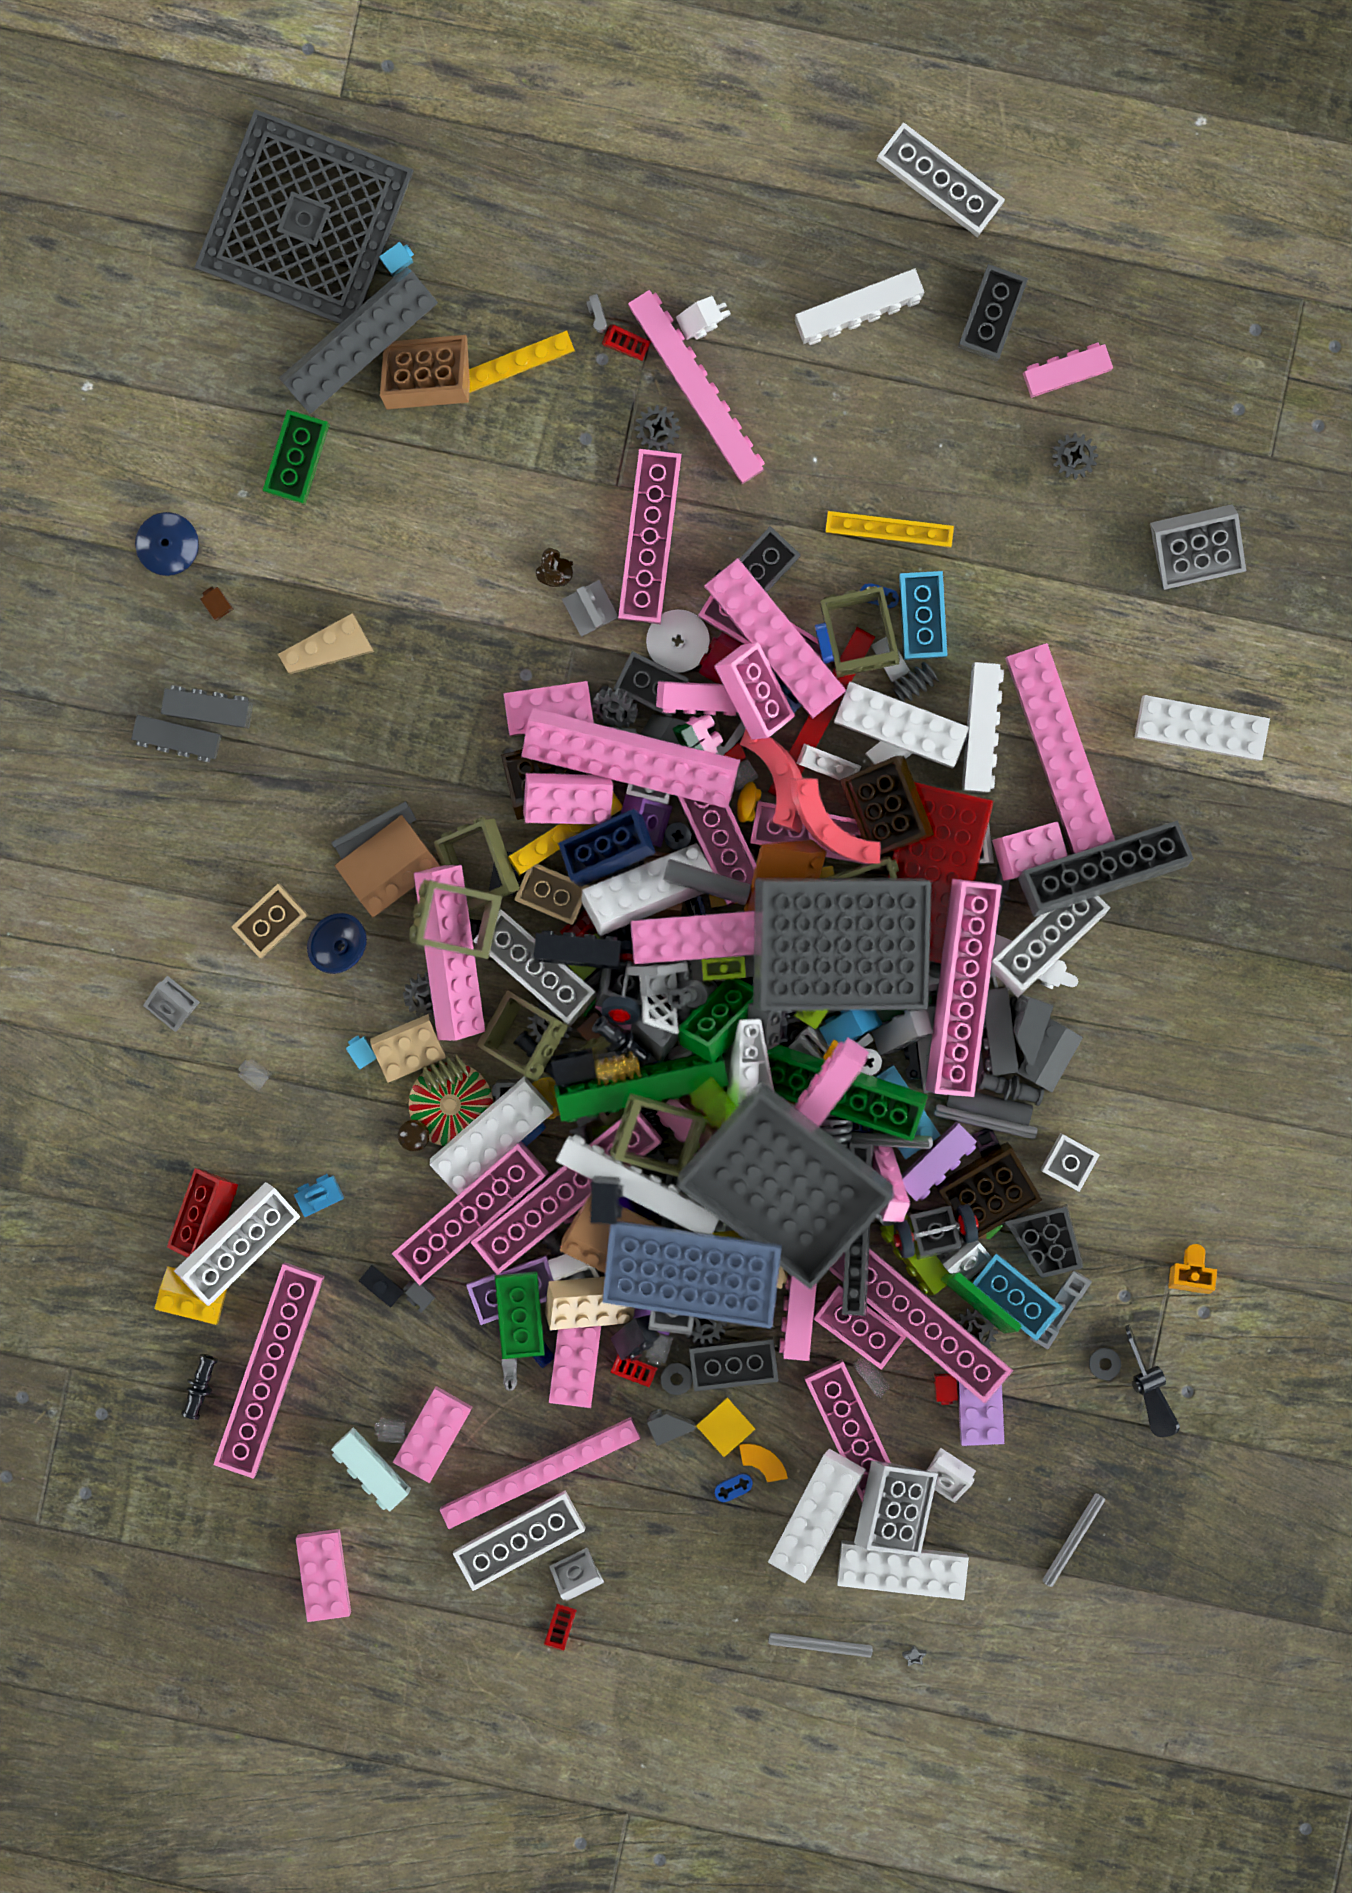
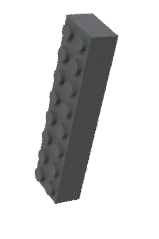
M405 267L282 374L279 379L307 412L311 414L438 304V302L408 267Z
M1177 820L1024 870L1018 880L1033 917L1185 868L1194 858Z

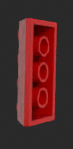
M195 1168L167 1248L188 1258L226 1221L238 1184Z

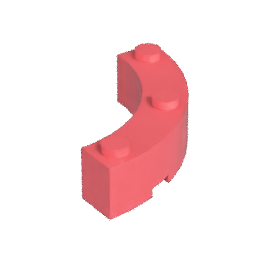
M745 729L740 745L756 753L766 763L775 782L777 801L773 823L784 829L801 833L803 823L793 802L790 779L802 778L798 766L788 751L773 738L751 739L747 729Z
M790 779L792 798L800 819L809 833L821 845L833 853L851 860L880 864V842L864 841L840 829L823 807L819 796L817 779Z

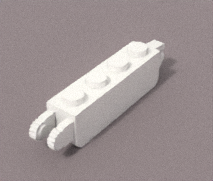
M995 934L992 961L1013 941ZM1057 960L1038 978L1042 981L1041 985L1053 989V986L1059 987L1060 984L1073 988L1077 986L1079 981L1075 975L1065 972L1067 967L1065 962Z

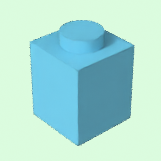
M399 242L379 256V258L394 277L405 267L413 263L411 256L414 254L407 244L402 246Z
M356 1036L348 1041L350 1046L346 1050L359 1070L377 1059L365 1036L362 1038Z

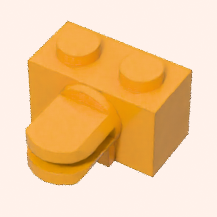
M1192 1244L1185 1249L1183 1264L1175 1263L1170 1267L1168 1288L1205 1294L1215 1291L1217 1269L1205 1268L1204 1247L1199 1244Z

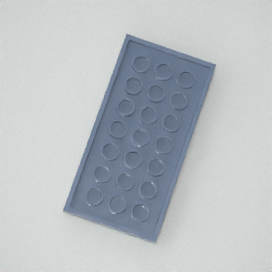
M617 1221L616 1225H610L602 1303L772 1328L782 1245Z

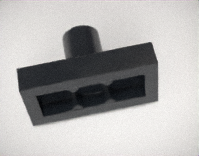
M373 1264L359 1279L363 1286L390 1308L404 1293L402 1288Z

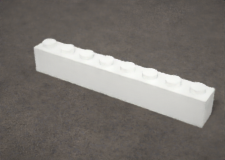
M569 1135L556 1160L557 1162L592 1180L594 1176L620 1177V1185L624 1186L623 1196L695 1233L712 1235L719 1218L692 1197L680 1192L681 1189L673 1184L668 1186L662 1183V1179L653 1174L648 1176L642 1173L643 1169L634 1164L629 1166L623 1163V1161L616 1160L612 1156L605 1154L603 1148L597 1145L590 1146L586 1144V1140L577 1135L572 1137Z

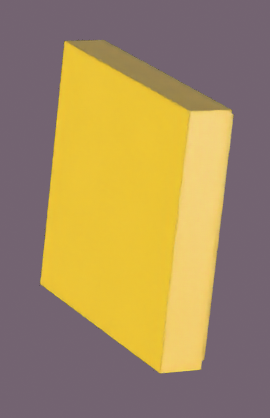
M728 1397L696 1424L697 1428L723 1457L755 1430V1427Z

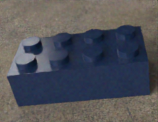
M635 809L629 810L558 843L570 880L579 887L655 854L644 818Z

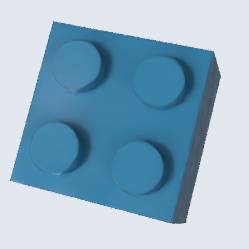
M842 1010L837 1016L834 1015L826 1019V1024L819 1029L826 1043L830 1046L833 1039L838 1043L840 1041L844 1043L847 1038L855 1041L883 1024L876 1010Z

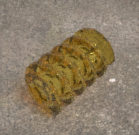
M629 1052L628 1059L624 1054H621L619 1061L615 1055L612 1056V1062L607 1057H604L603 1064H601L599 1059L595 1061L599 1086L601 1080L607 1085L609 1078L616 1083L617 1076L622 1081H625L626 1074H628L630 1079H633L634 1072L637 1073L639 1078L641 1077L637 1057L632 1052Z

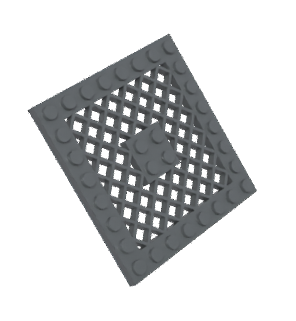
M255 109L196 262L195 269L341 324L362 306L380 261L379 256L384 251L414 170ZM268 138L273 140L271 142L266 143ZM280 143L290 146L292 149L284 152ZM277 144L281 154L270 158L266 149ZM264 151L267 160L259 163L262 152ZM300 151L306 152L313 156L303 159ZM297 152L301 161L290 166L286 156ZM283 158L287 167L276 172L272 162ZM320 158L332 162V164L323 167ZM317 159L321 169L310 173L306 163ZM270 164L273 174L263 178L259 168ZM303 165L307 175L296 179L292 170ZM340 166L353 171L343 175ZM337 167L340 176L329 181L325 171ZM256 171L260 179L251 183ZM290 172L293 181L282 185L279 176ZM323 173L327 182L316 187L312 177ZM356 174L360 184L349 188L345 179ZM360 174L371 177L372 179L363 182L360 177ZM276 177L280 187L268 191L265 182ZM309 179L313 189L302 193L298 183ZM343 180L347 190L335 194L332 185ZM379 181L385 183V186H384L383 189H382V187H381ZM376 182L380 191L369 196L365 186ZM262 184L266 193L255 198L251 188ZM296 185L299 194L291 192L288 199L285 189ZM329 186L333 196L322 200L318 191ZM363 188L366 198L355 202L352 192ZM249 190L252 199L243 203ZM282 191L286 201L275 205L271 196ZM316 193L319 202L306 196ZM349 194L353 204L342 208L338 198ZM380 196L375 209L371 200ZM268 197L272 207L261 211L257 202ZM335 200L339 210L330 213L332 207L326 204ZM369 202L372 211L361 215L357 206ZM255 204L258 213L247 217L244 208ZM286 206L281 218L277 209ZM355 208L359 217L348 222L344 212ZM241 210L245 219L236 223ZM274 211L278 221L267 225L264 215ZM341 214L345 224L334 228L330 218ZM373 216L367 229L364 220ZM261 217L264 227L254 231L250 221ZM328 220L331 230L323 233ZM361 221L365 231L354 235L350 226ZM247 223L251 233L240 237L236 228ZM278 226L277 232L283 235L273 238L269 229ZM348 228L351 237L340 242L336 232ZM234 230L237 239L229 242L232 231ZM267 231L271 240L260 245L256 235ZM334 234L337 244L327 248L323 238ZM365 236L360 249L356 240ZM253 237L257 246L246 251L242 241ZM289 237L299 240L302 243L293 246ZM287 239L290 248L279 252L276 243ZM320 240L324 249L313 254L309 245L317 247ZM353 241L357 251L346 255L343 245ZM239 243L243 253L232 257L229 247ZM273 244L277 254L266 258L262 249ZM306 246L310 256L299 260L295 250ZM340 247L344 257L333 261L329 252ZM225 250L227 251L229 258L223 256ZM259 251L263 260L252 265L248 255ZM293 252L296 262L286 266L282 256ZM326 253L330 263L319 268L315 258ZM358 255L352 269L349 259ZM246 257L249 266L236 260ZM279 258L283 268L272 272L268 263ZM313 260L316 269L305 273L302 264ZM346 261L350 271L339 275L335 265ZM265 264L269 273L256 268ZM299 266L303 275L292 280L288 270ZM332 267L336 277L325 281L321 272ZM285 272L289 281L276 275ZM319 273L323 283L311 287L308 277ZM350 275L345 288L341 279ZM305 279L308 288L295 283ZM339 281L342 291L331 295L327 285ZM325 287L328 296L316 292V290ZM343 295L341 301L335 299V298H337V297Z

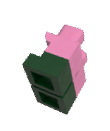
M707 714L699 718L692 716L687 723L672 728L679 744L682 746L715 754L718 752L716 747L723 742L718 732L714 731L709 734L707 729L714 726V721Z

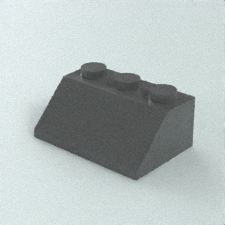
M1049 1018L1034 1065H1029L1024 1055L1016 1073L1053 1092L1083 1037Z

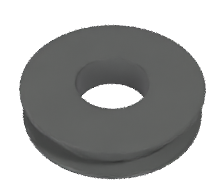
M1100 1348L1091 1355L1089 1368L1098 1379L1110 1380L1119 1373L1121 1360L1112 1349ZM1103 1358H1108L1111 1361V1366L1107 1370H1102L1099 1367V1362Z
M682 1363L669 1364L661 1374L662 1386L670 1394L681 1395L687 1392L692 1385V1373ZM672 1374H681L683 1377L682 1383L679 1385L673 1384L670 1380Z

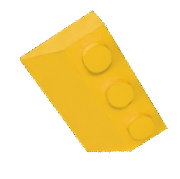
M167 1266L159 1289L155 1310L217 1325L220 1320L227 1289L208 1306L174 1272L176 1268Z

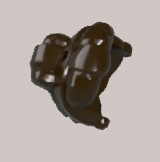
M547 548L542 554L541 566L536 569V577L541 583L550 587H563L573 577V569L571 567L573 566V561L560 558L558 550Z

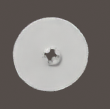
M671 610L662 614L660 625L651 624L647 633L646 643L649 655L654 662L676 673H683L700 665L702 657L705 653H708L710 636L706 625L697 615L686 610ZM678 636H681V640L684 641V643L679 644V647H676L675 642H673L672 640L677 639Z

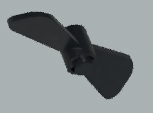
M1126 1325L1125 1329L1141 1369V1373L1133 1377L1132 1386L1135 1392H1139L1144 1396L1150 1429L1155 1436L1160 1438L1175 1435L1179 1432L1180 1425L1160 1390V1387L1166 1385L1165 1375L1159 1366L1146 1370L1130 1325Z

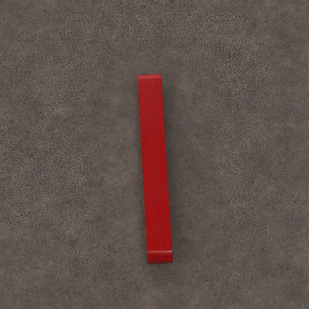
M856 627L840 657V661L846 662L864 658L876 636ZM835 668L832 672L845 690L855 674L837 678ZM845 693L813 719L810 715L808 716L789 751L795 763L798 761L804 744L816 748ZM796 764L800 770V773L802 774L805 767ZM773 781L768 793L777 797L775 782Z

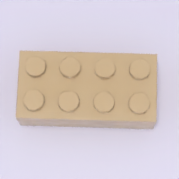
M605 1277L548 1281L545 1315L550 1330L627 1324L633 1319L635 1308L602 1303Z

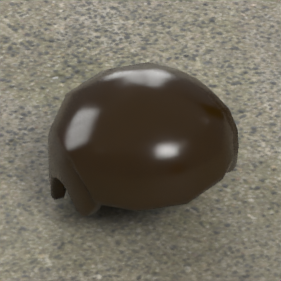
M408 1120L399 1128L398 1141L404 1149L410 1152L420 1151L429 1142V1130L424 1123L418 1120Z

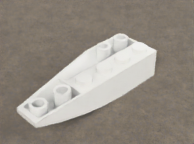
M760 1019L739 1021L728 1077L726 1120L760 1081L774 1091Z

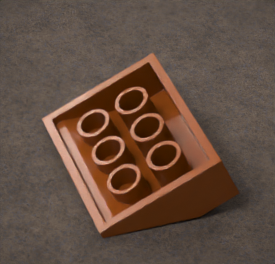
M813 840L761 844L744 912L755 911V878H820L827 851Z

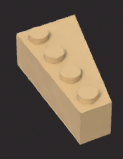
M352 613L282 651L278 655L287 672L293 674L373 653L374 650L355 615Z

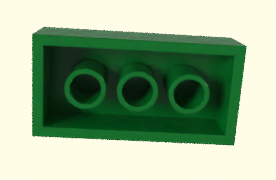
M287 409L262 490L264 493L306 505L330 424L327 421Z
M739 978L726 979L707 998V1001L700 1005L678 1027L677 1034L680 1046L714 1063L735 1041L739 1021L747 1020L749 1004L753 1003V986Z

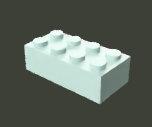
M354 1427L333 1446V1457L340 1464L343 1462L348 1467L347 1472L354 1479L358 1478L363 1483L361 1485L362 1488L369 1495L372 1493L377 1498L376 1503L383 1510L387 1508L390 1512L409 1494L411 1488Z

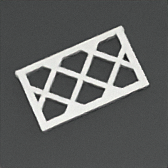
M661 994L664 997L661 1001L656 995L649 996L655 1002L653 1005H650L647 997H641L644 1023L677 1034L676 1008H673L671 1005L670 1012L664 1005L666 1002L669 1003L668 994ZM659 1007L666 1015L661 1017L654 1008ZM649 1011L657 1020L649 1018ZM669 1018L673 1026L668 1025L665 1020Z

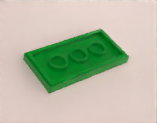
M537 1271L495 1275L502 1359L545 1355Z
M960 1272L945 1274L942 1277L941 1281L1004 1334L1018 1332L1022 1327L1018 1321Z

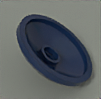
M163 512L155 514L143 522L136 535L135 548L139 560L148 570L162 576H173L182 573L192 565L198 554L199 539L194 526L186 518L176 513ZM164 539L169 540V544L166 547L162 546Z
M337 913L325 917L313 928L308 938L307 953L311 963L318 970L328 974H338L349 970L360 960L365 951L367 943L365 928L357 918L349 914Z

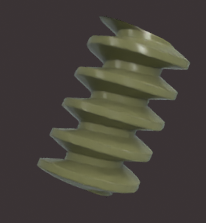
M457 1054L454 1055V1062L447 1057L446 1065L440 1060L439 1068L434 1064H431V1071L423 1067L422 1075L430 1094L432 1086L437 1091L439 1090V1083L447 1087V1080L452 1084H455V1077L462 1081L463 1073L470 1078L462 1058Z

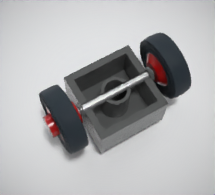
M623 940L621 941L623 947L620 970L602 968L595 1005L602 1007L601 1014L609 1022L618 1025H630L639 1018L642 998L640 975H628L627 966L640 964L633 963L632 941Z
M969 1204L957 1207V1222H955L951 1206L910 1215L907 1221L904 1219L903 1222H894L893 1240L902 1258L912 1257L915 1252L917 1260L958 1251L962 1247L958 1230L961 1232L965 1243L977 1241L978 1221Z

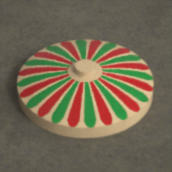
M466 1064L464 1065L470 1078L463 1073L462 1081L455 1077V1084L447 1080V1087L439 1083V1090L437 1091L432 1086L430 1094L424 1077L421 1074L411 1089L409 1096L411 1120H418L424 1123L429 1130V1141L437 1145L445 1146L493 1104L492 1092L485 1078L477 1070Z

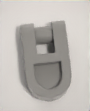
M598 294L589 296L590 300L586 301L590 314L594 313L596 318L593 323L594 328L598 333L603 334L608 330V325Z

